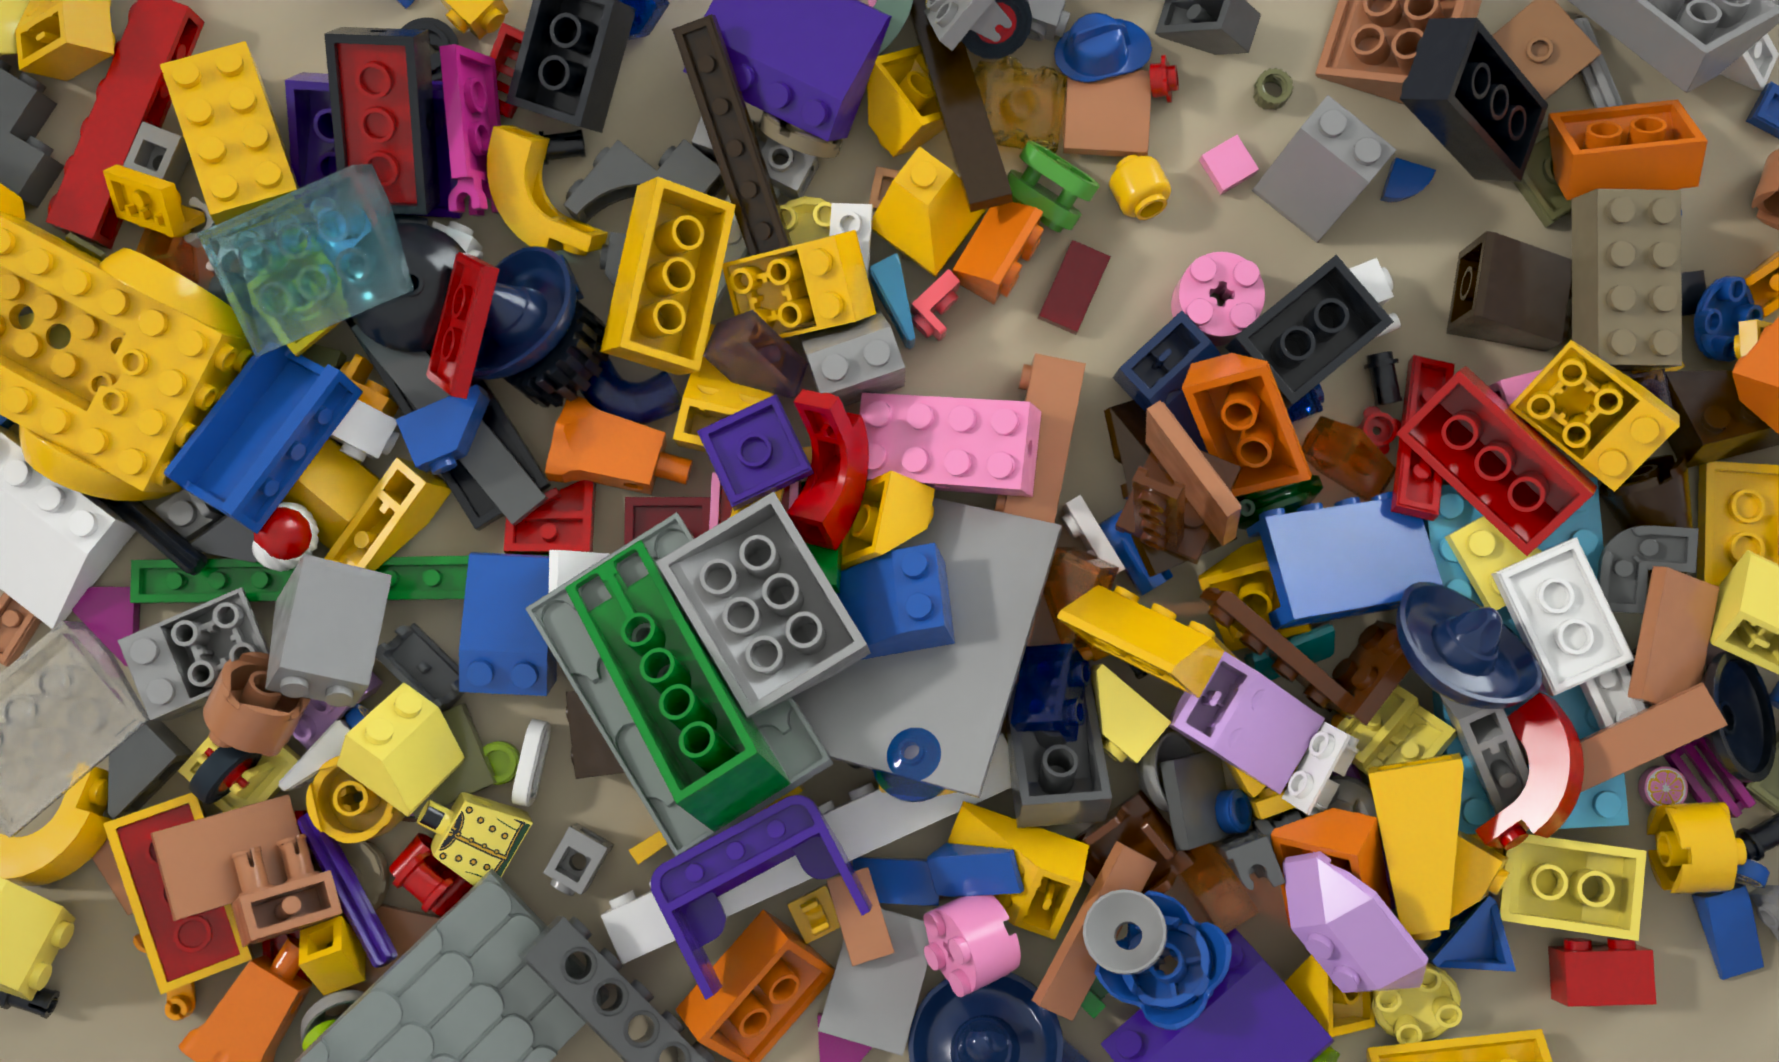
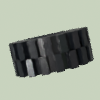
M577 299L575 316L559 344L535 365L518 374L505 377L504 380L533 403L539 404L544 408H549L550 404L554 407L563 406L564 398L570 402L578 398L577 391L580 388L586 391L592 385L588 381L593 375L599 377L603 370L599 367V363L607 362L609 354L600 352L606 325Z

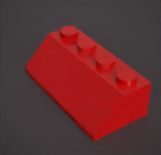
M1467 366L1460 369L1396 433L1526 556L1590 499L1597 489V486L1528 422L1512 411L1509 405Z

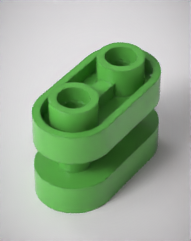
M1029 140L1019 155L1028 165L1024 173L1010 170L1007 175L1012 191L1013 202L1036 207L1043 211L1041 222L1050 229L1059 233L1063 228L1072 230L1082 215L1073 206L1074 202L1078 197L1085 201H1091L1100 185L1092 177L1054 152ZM1042 175L1063 188L1059 196L1038 183Z

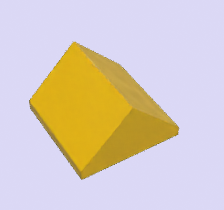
M330 437L282 500L283 502L301 504L312 513L319 529L317 534L319 541L329 549L332 548L381 480L358 460L339 451L341 446Z

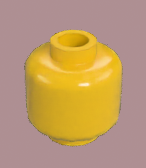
M1129 155L1117 163L1116 170L1112 173L1109 181L1110 190L1122 213L1131 218L1137 217L1139 220H1147L1161 213L1166 208L1167 200L1171 194V186L1159 162L1151 156L1138 157V155Z

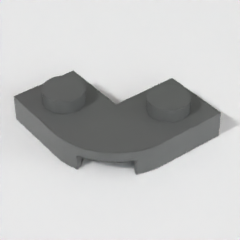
M1635 526L1619 532L1610 539L1599 558L1597 581L1612 612L1644 614L1648 570H1652L1653 566L1669 567L1679 572L1696 573L1699 528Z

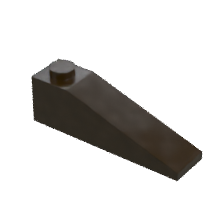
M1134 400L1104 410L1114 458L1123 465L1126 483L1120 485L1123 499L1127 500L1132 491V479L1138 467L1144 466L1151 452V449L1146 444V412ZM1213 533L1202 555L1222 546ZM1131 534L1149 577L1189 561V559L1167 549L1164 551L1153 549L1142 543L1139 537Z

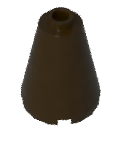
M1673 455L1648 458L1615 492L1598 480L1599 495L1622 530L1635 526L1693 528L1689 473L1684 456L1680 455L1676 462Z

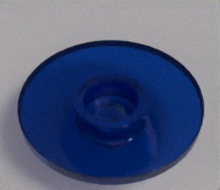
M923 728L905 729L892 739L887 750V763L892 773L872 769L874 777L881 788L892 797L901 801H926L936 797L945 790L936 785L920 781L929 777L936 770L941 759V747L937 738ZM911 745L918 746L919 753L915 758L906 759L904 757L907 747Z

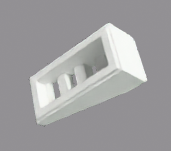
M335 720L285 774L278 785L283 791L294 790L313 781L319 768L325 762L340 756L345 735L351 730L346 720Z

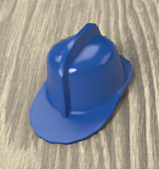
M1092 13L1079 18L1070 30L1064 33L1063 37L1056 44L1054 56L1056 65L1063 75L1074 81L1089 83L1132 73L1143 68L1150 59L1152 46L1150 38L1145 31L1133 22L1114 19L1107 14Z

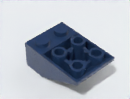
M1181 311L1117 370L1113 379L1145 412L1148 407L1156 402H1164L1198 449L1208 453L1183 393L1182 385L1192 363L1218 357L1221 354L1212 341Z

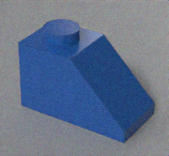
M476 384L469 388L467 399L448 396L396 419L416 468L426 473L431 471L433 475H438L457 466L456 460L467 456L490 401L487 391Z

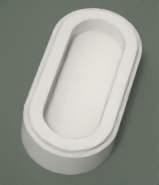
M532 719L528 725L514 780L512 804L529 807L536 798L551 735V725L547 721Z

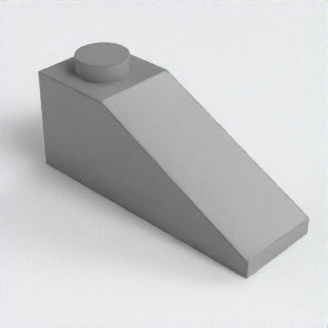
M1440 695L1452 726L1456 729L1461 745L1497 815L1520 796L1526 786L1529 775L1528 767L1504 708L1481 709L1469 707Z

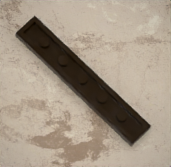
M913 0L910 17L969 210L974 212L1013 202L1012 191L966 47L960 41L952 51L941 43L924 13L926 9L925 0Z
M711 14L673 28L672 31L730 201L736 205L734 213L749 256L792 246L793 244L716 15Z

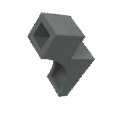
M0 59V183L26 202L38 208L65 167L50 157L54 149L36 139V136L57 103L43 94L47 88L45 85L23 72L19 78H16L8 73L12 66Z
M685 139L677 147L671 146L666 150L658 165L660 168L657 171L617 140L611 148L605 147L600 151L593 162L594 168L584 180L578 179L569 188L566 194L567 200L563 205L574 219L586 224L593 216L609 205L635 197L637 185L655 177H661L713 197L719 193L725 183L719 166Z

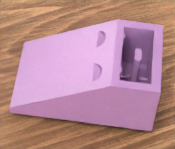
M1224 652L1200 698L1184 691L1168 718L1171 721L1168 727L1276 793L1281 794L1309 747L1312 737L1318 732L1325 718L1255 669Z

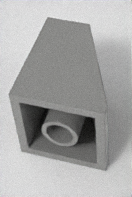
M1327 95L1252 191L1317 243L1397 149Z
M875 307V315L862 320L798 335L817 391L819 393L826 392L839 396L844 407L860 402L862 393L883 394L905 386V365L892 328L878 307Z
M303 554L276 600L265 690L279 692L290 698L304 697L324 701L334 707L348 706L354 708L370 684L391 584V575Z

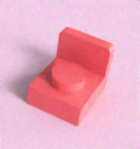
M949 269L911 304V313L914 315L912 318L913 325L926 338L933 335L938 341L946 336L947 328L933 313L937 310L940 315L944 314L959 299L956 292L959 289L960 280Z

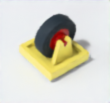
M208 736L181 766L178 772L190 782L189 789L199 800L206 804L213 803L222 812H227L273 799L281 790L278 786L279 781L301 757L287 744L278 755L268 757L259 753L244 752L233 747H219Z

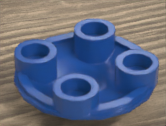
M1725 276L1715 280L1704 291L1697 304L1694 317V338L1699 351L1708 359L1726 362L1734 361L1736 359L1734 337L1739 334V322L1754 319L1763 320V310L1761 306L1754 305L1751 291L1742 277Z

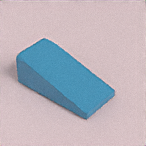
M895 253L870 266L869 280L905 347L911 349L915 347V333L898 253Z

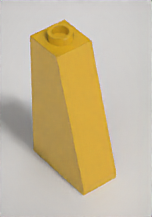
M1460 753L1368 768L1398 918L1407 932L1413 936L1414 940H1430L1440 937V931L1449 930L1464 771Z

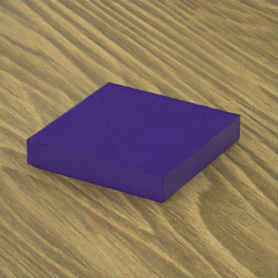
M777 394L697 431L734 511L814 474Z

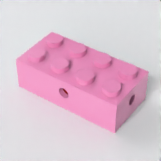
M862 393L859 415H862L868 437L869 465L867 481L892 470L930 486L935 490L1033 497L1041 411L1031 402Z

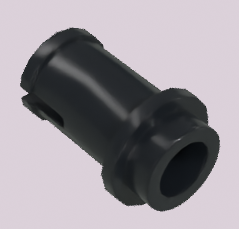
M582 129L545 135L544 131H539V135L550 139L544 165H548L549 160L586 157Z
M1392 351L1366 356L1368 364L1364 365V369H1369L1375 399L1374 405L1380 406L1403 401L1400 395L1395 364L1399 363L1398 358L1394 359Z
M1779 813L1749 830L1746 828L1737 830L1735 838H1741L1744 841L1747 859L1759 861L1764 858L1765 852L1779 845Z
M43 988L40 991L37 990L33 1000L29 1001L0 991V1006L6 1010L12 1006L47 1019L58 1003L53 998L58 999L60 992Z

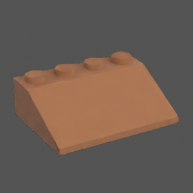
M1339 0L1315 74L1317 78L1404 104L1400 100L1402 85L1409 75L1416 55L1418 41L1424 34L1428 20L1434 18H1477L1482 0Z

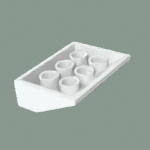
M0 426V589L52 630H57L87 589L93 586L136 530L99 498L66 488L35 471L25 461L19 436L13 431Z

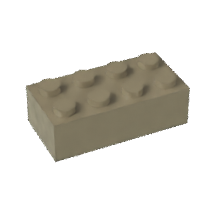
M1595 189L1571 199L1572 340L1617 370L1655 371L1682 366L1681 190Z

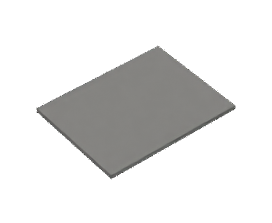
M933 498L934 515L928 528L892 550L936 543L946 564L955 644L859 660L833 677L793 696V698L801 708L830 758L980 798L1063 528L1062 525Z

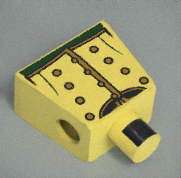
M461 792L458 795L451 809L428 800L417 819V824L436 833L430 845L432 855L473 886L491 869L502 877L533 824L528 812L466 792Z

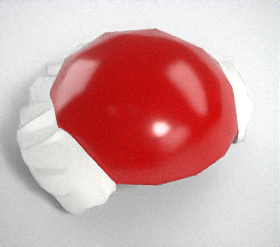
M292 502L280 503L258 534L254 533V541L252 543L254 557L264 567L282 572L294 569L303 554L312 556L313 551L318 548L319 538L317 534L319 529L317 522L313 518L312 513L303 505Z

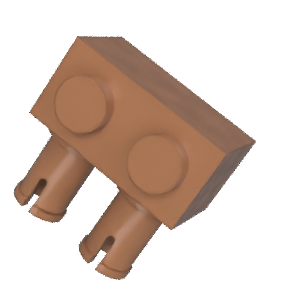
M299 834L294 839L288 837L276 842L280 849L288 879L283 884L277 886L269 884L261 854V846L252 847L247 852L246 849L231 855L242 893L231 904L242 947L317 925L338 917L343 913L331 870L321 873L319 871L314 872L306 842V834Z

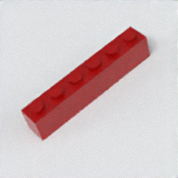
M137 0L131 6L128 13V24L121 40L115 44L106 77L98 84L96 101L92 111L81 125V137L74 154L65 163L62 183L57 194L49 202L46 223L68 234L71 232L83 240L112 249L123 219L116 217L103 170L116 164L124 165L142 121L162 128L172 100L160 64L191 56L205 23L189 6L172 0Z

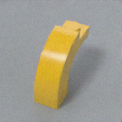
M514 125L493 126L487 153L488 184L494 204L512 232L529 246L545 247L553 252L563 248L570 253L586 256L588 252L601 249L603 244L606 243L608 232L565 216L553 206L546 195L542 181V169L550 139Z
M78 762L58 811L43 828L23 837H11L0 834V878L19 886H40L58 881L72 874L88 862L108 838L103 823L113 820L103 816L108 804L109 771Z

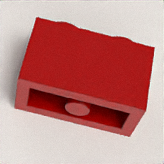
M1608 937L1607 945H1592L1591 939L1565 938L1563 939L1564 946H1548L1552 1000L1567 1007L1657 1004L1653 950L1637 945L1635 940Z

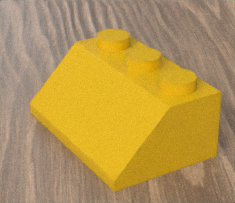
M1097 585L1059 612L1057 618L1088 644L1197 698H1200L1225 652L1213 640L1215 632L1195 621H1191L1189 626L1183 625L1175 621L1177 617L1175 613L1156 603H1153L1149 609L1138 603L1140 598L1120 586H1116L1115 590L1111 591Z

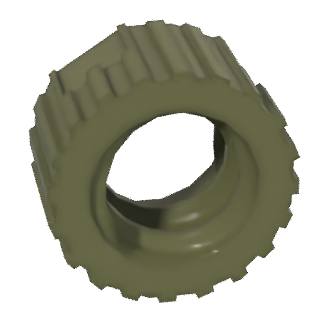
M1269 68L1260 74L1256 80L1253 98L1259 107L1277 110L1285 105L1290 98L1294 88L1292 86L1293 80L1290 79L1291 77L1287 72L1282 71L1283 69ZM1268 82L1277 84L1282 88L1281 95L1275 97L1265 91L1264 85Z

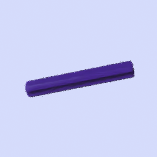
M308 813L301 816L297 821V825L301 833L306 834V842L322 872L331 870L341 908L372 966L381 968L388 965L397 958V951L338 841L324 832H320L313 825Z

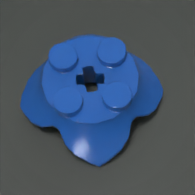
M1148 890L1144 895L1152 899L1160 908L1166 921L1167 942L1162 955L1153 966L1138 974H1115L1098 964L1094 973L1110 995L1121 1002L1141 1008L1145 1018L1154 1026L1166 1030H1179L1189 1025L1201 1015L1214 989L1224 980L1232 957V945L1229 938L1218 926L1209 922H1196L1185 906L1175 898ZM1128 924L1127 936L1116 941L1118 946L1125 950L1136 948L1141 942L1142 931L1137 925ZM1171 955L1178 962V965L1172 973L1166 974L1163 970H1159V966L1166 964L1164 958Z

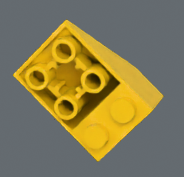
M30 0L15 29L19 70L69 81L114 55L115 35L112 32L111 0Z
M856 230L723 263L722 269L743 347L844 325L876 314Z
M710 324L700 371L690 374L682 398L673 440L680 447L706 452L698 435V430L775 394L778 396L790 341L777 339L743 347L739 330Z
M1570 340L1509 406L1512 411L1614 492L1680 426V415L1645 387L1573 340Z
M963 801L947 843L1013 849L1024 891L1017 894H998L993 896L1007 912L1010 918L1008 921L1012 925L1055 940L1082 884L1089 845L1040 827L1017 828L1016 819Z

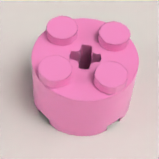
M1213 252L1195 259L1174 288L1171 299L1173 318L1183 311L1215 346L1230 343L1240 332L1258 319L1263 309L1265 288L1259 268L1252 261L1229 252ZM1213 293L1219 294L1220 299L1225 301L1222 306L1217 305L1216 298L1210 297Z
M993 895L961 896L925 913L923 916L929 945L924 947L925 958L934 971L941 970L950 983L953 992L961 998L1008 975L1020 965L1021 952L1016 933L1008 935L1003 922L1010 918L1001 903Z

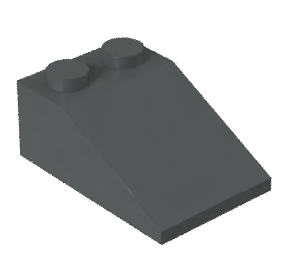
M1091 678L1015 684L1006 711L1011 788L1017 828L1106 821L1112 801V793Z

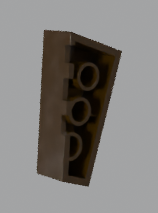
M1733 370L1665 371L1650 390L1651 393L1680 415V426L1667 441L1677 460L1680 455L1685 457L1688 468L1779 445V434L1739 401L1732 376Z

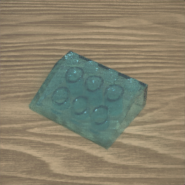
M373 164L351 165L197 233L255 357L262 356L414 290L393 210Z

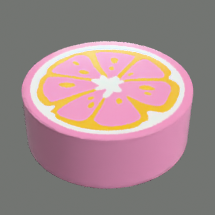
M1653 766L1641 775L1638 790L1642 800L1653 808L1658 805L1683 803L1688 794V784L1683 774L1677 769L1668 766Z

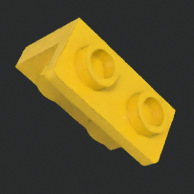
M118 164L103 170L117 218L166 234L168 237L185 236L192 231V228L206 222L204 212L181 205L182 199L175 183Z

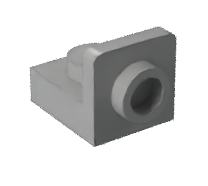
M185 489L155 508L161 519L188 542L203 533L210 525L225 515Z

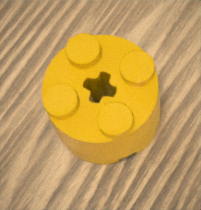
M339 756L328 760L319 768L306 793L307 812L313 825L320 832H324L336 841L357 843L382 836L396 827L406 816L338 767ZM362 791L364 799L355 803L353 794Z
M1725 802L1666 804L1652 808L1647 821V835H1655L1657 850H1648V856L1653 875L1663 890H1671L1670 893L1682 894L1720 892L1734 888L1737 866L1746 863L1747 852L1744 841L1741 838H1735L1730 822V811Z

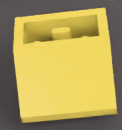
M1747 550L1718 586L1720 588L1709 641L1718 648L1779 675V564Z

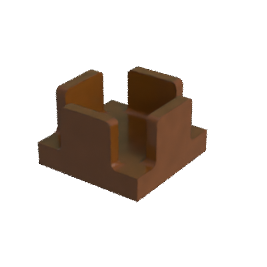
M1141 789L1107 814L1106 821L1095 822L1074 838V840L1089 845L1083 878L1091 888L1116 841L1157 862L1141 892L1143 894L1148 890L1164 894L1172 888L1176 877L1191 867L1196 860V857L1190 850L1176 851L1171 826Z

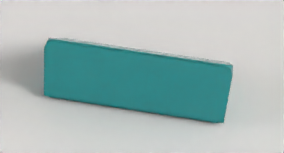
M1333 624L1319 625L1311 628L1309 632L1286 638L1314 663L1331 657L1335 651V629ZM1254 652L1245 655L1246 665L1255 669L1269 680L1281 677L1271 668L1274 661L1264 652L1261 656Z

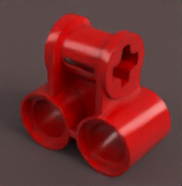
M418 833L389 866L391 874L395 877L392 884L397 888L403 886L422 903L421 909L425 913L432 910L442 917L473 885L437 860L432 855L430 847L433 839L426 834Z

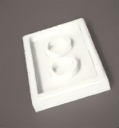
M1577 537L1491 574L1522 641L1533 653L1540 666L1542 683L1548 696L1560 694L1635 660Z

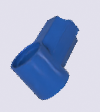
M1120 510L1099 523V526L1124 565L1125 572L1140 596L1172 578L1173 574L1169 569L1149 577L1131 534L1116 530L1115 525L1122 512Z

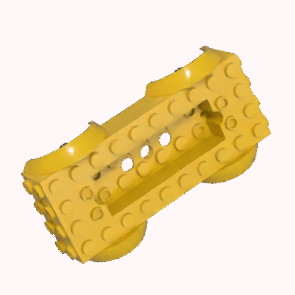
M0 183V415L19 425V439L25 461L35 471L49 480L71 490L114 501H145L160 499L172 493L182 491V487L164 475V470L254 355L260 342L255 340L250 321L201 286L132 249L122 248L101 261L25 220L22 198ZM29 306L33 311L34 320L28 328L23 329L19 323V313L24 307ZM58 324L65 325L71 334L69 344L62 349L54 348L49 340L51 329Z

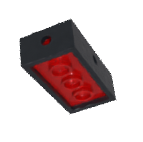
M340 27L324 33L341 212L427 215L440 204L428 30Z

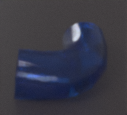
M609 356L607 362L599 363V367L603 369L599 377L593 375L588 382L592 385L586 391L581 388L579 389L584 398L595 408L639 424H647L672 415L680 410L682 397L667 372L662 371L648 380L639 383L629 382L623 379L617 372Z

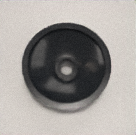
M398 223L371 233L353 251L345 269L343 282L344 297L353 320L370 339L388 349L405 353L431 351L456 254L458 252H466L449 235L424 224ZM409 276L415 277L419 281V287L415 291H406L402 287L404 278Z
M1727 651L1720 652L1707 666L1702 682L1728 725L1703 737L1711 752L1727 772L1745 783L1760 782L1769 775L1776 753V726L1770 697L1758 669L1752 662Z

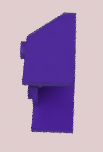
M802 795L786 797L664 862L654 871L651 878L652 894L705 1000L715 995L722 987L703 948L705 944L719 937L726 925V914L718 897L796 855L803 870L815 879H828L840 873L861 915L870 912L873 905L842 845L817 805L810 798Z

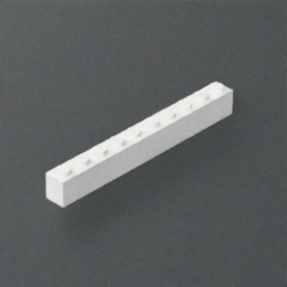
M1000 732L980 798L958 792L935 797L882 793L879 787L874 789L872 782L848 792L850 801L835 807L833 801L830 800L817 807L842 845L849 861L959 812L963 801L977 804L1010 789L1011 776L1007 741L1003 733ZM795 855L720 895L718 898L724 908L726 917L813 877L803 870ZM631 890L609 901L611 909L601 915L622 964L675 941L652 891L636 897L634 891Z

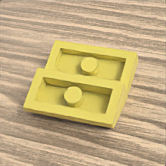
M1397 685L1367 726L1361 724L1355 718H1344L1336 727L1359 739L1356 746L1359 752L1358 754L1356 753L1352 764L1368 777L1369 767L1441 756L1457 737L1456 729L1421 707L1418 698Z

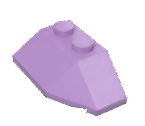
M1321 851L1285 858L1282 865L1286 882L1285 888L1291 929L1342 993L1420 988L1424 979L1428 957L1376 891L1350 872L1330 864L1331 859Z

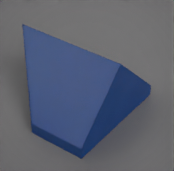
M1487 895L1481 901L1451 918L1449 930L1440 931L1441 936L1432 939L1422 950L1428 957V962L1436 967L1516 972L1497 902L1490 895Z

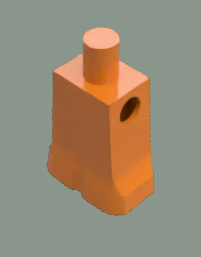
M578 396V398L571 402L566 400L560 417L556 421L545 474L548 481L567 483L589 480L597 484L652 495L657 477L686 485L691 473L693 460L665 453L667 446L665 432L601 411L591 405L587 399Z
M288 937L274 960L266 955L250 960L206 1022L199 1028L190 1031L178 1045L182 1053L196 1062H274L277 1048L312 987V984L296 975L300 970L299 939Z

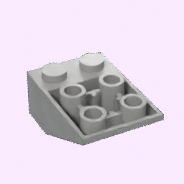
M242 587L118 640L150 721H170L203 707L224 664L231 659V662L238 660L241 654L247 652L270 653Z

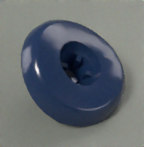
M539 246L525 247L503 258L495 266L500 270L473 378L491 380L518 374L546 357L564 338L575 316L577 302L576 285L572 273L562 258L552 250Z
M1418 582L1410 585L1405 590L1396 615L1398 640L1411 668L1432 690L1453 702L1481 709H1502L1517 705L1540 689L1542 672L1536 658L1525 643L1502 622V617L1497 610L1491 607H1482L1457 591L1436 583Z
M1010 972L1008 975L962 998L953 992L950 983L945 979L925 996L914 1015L909 1033V1061L1062 1062V1030L1057 1014L1038 1006L1032 1001L1038 988L1021 976Z

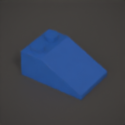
M935 542L891 550L841 572L840 593L836 594L871 654L861 660L955 644L946 564Z
M471 552L469 554L459 645V692L547 696L557 681V660L525 609L549 593V556Z

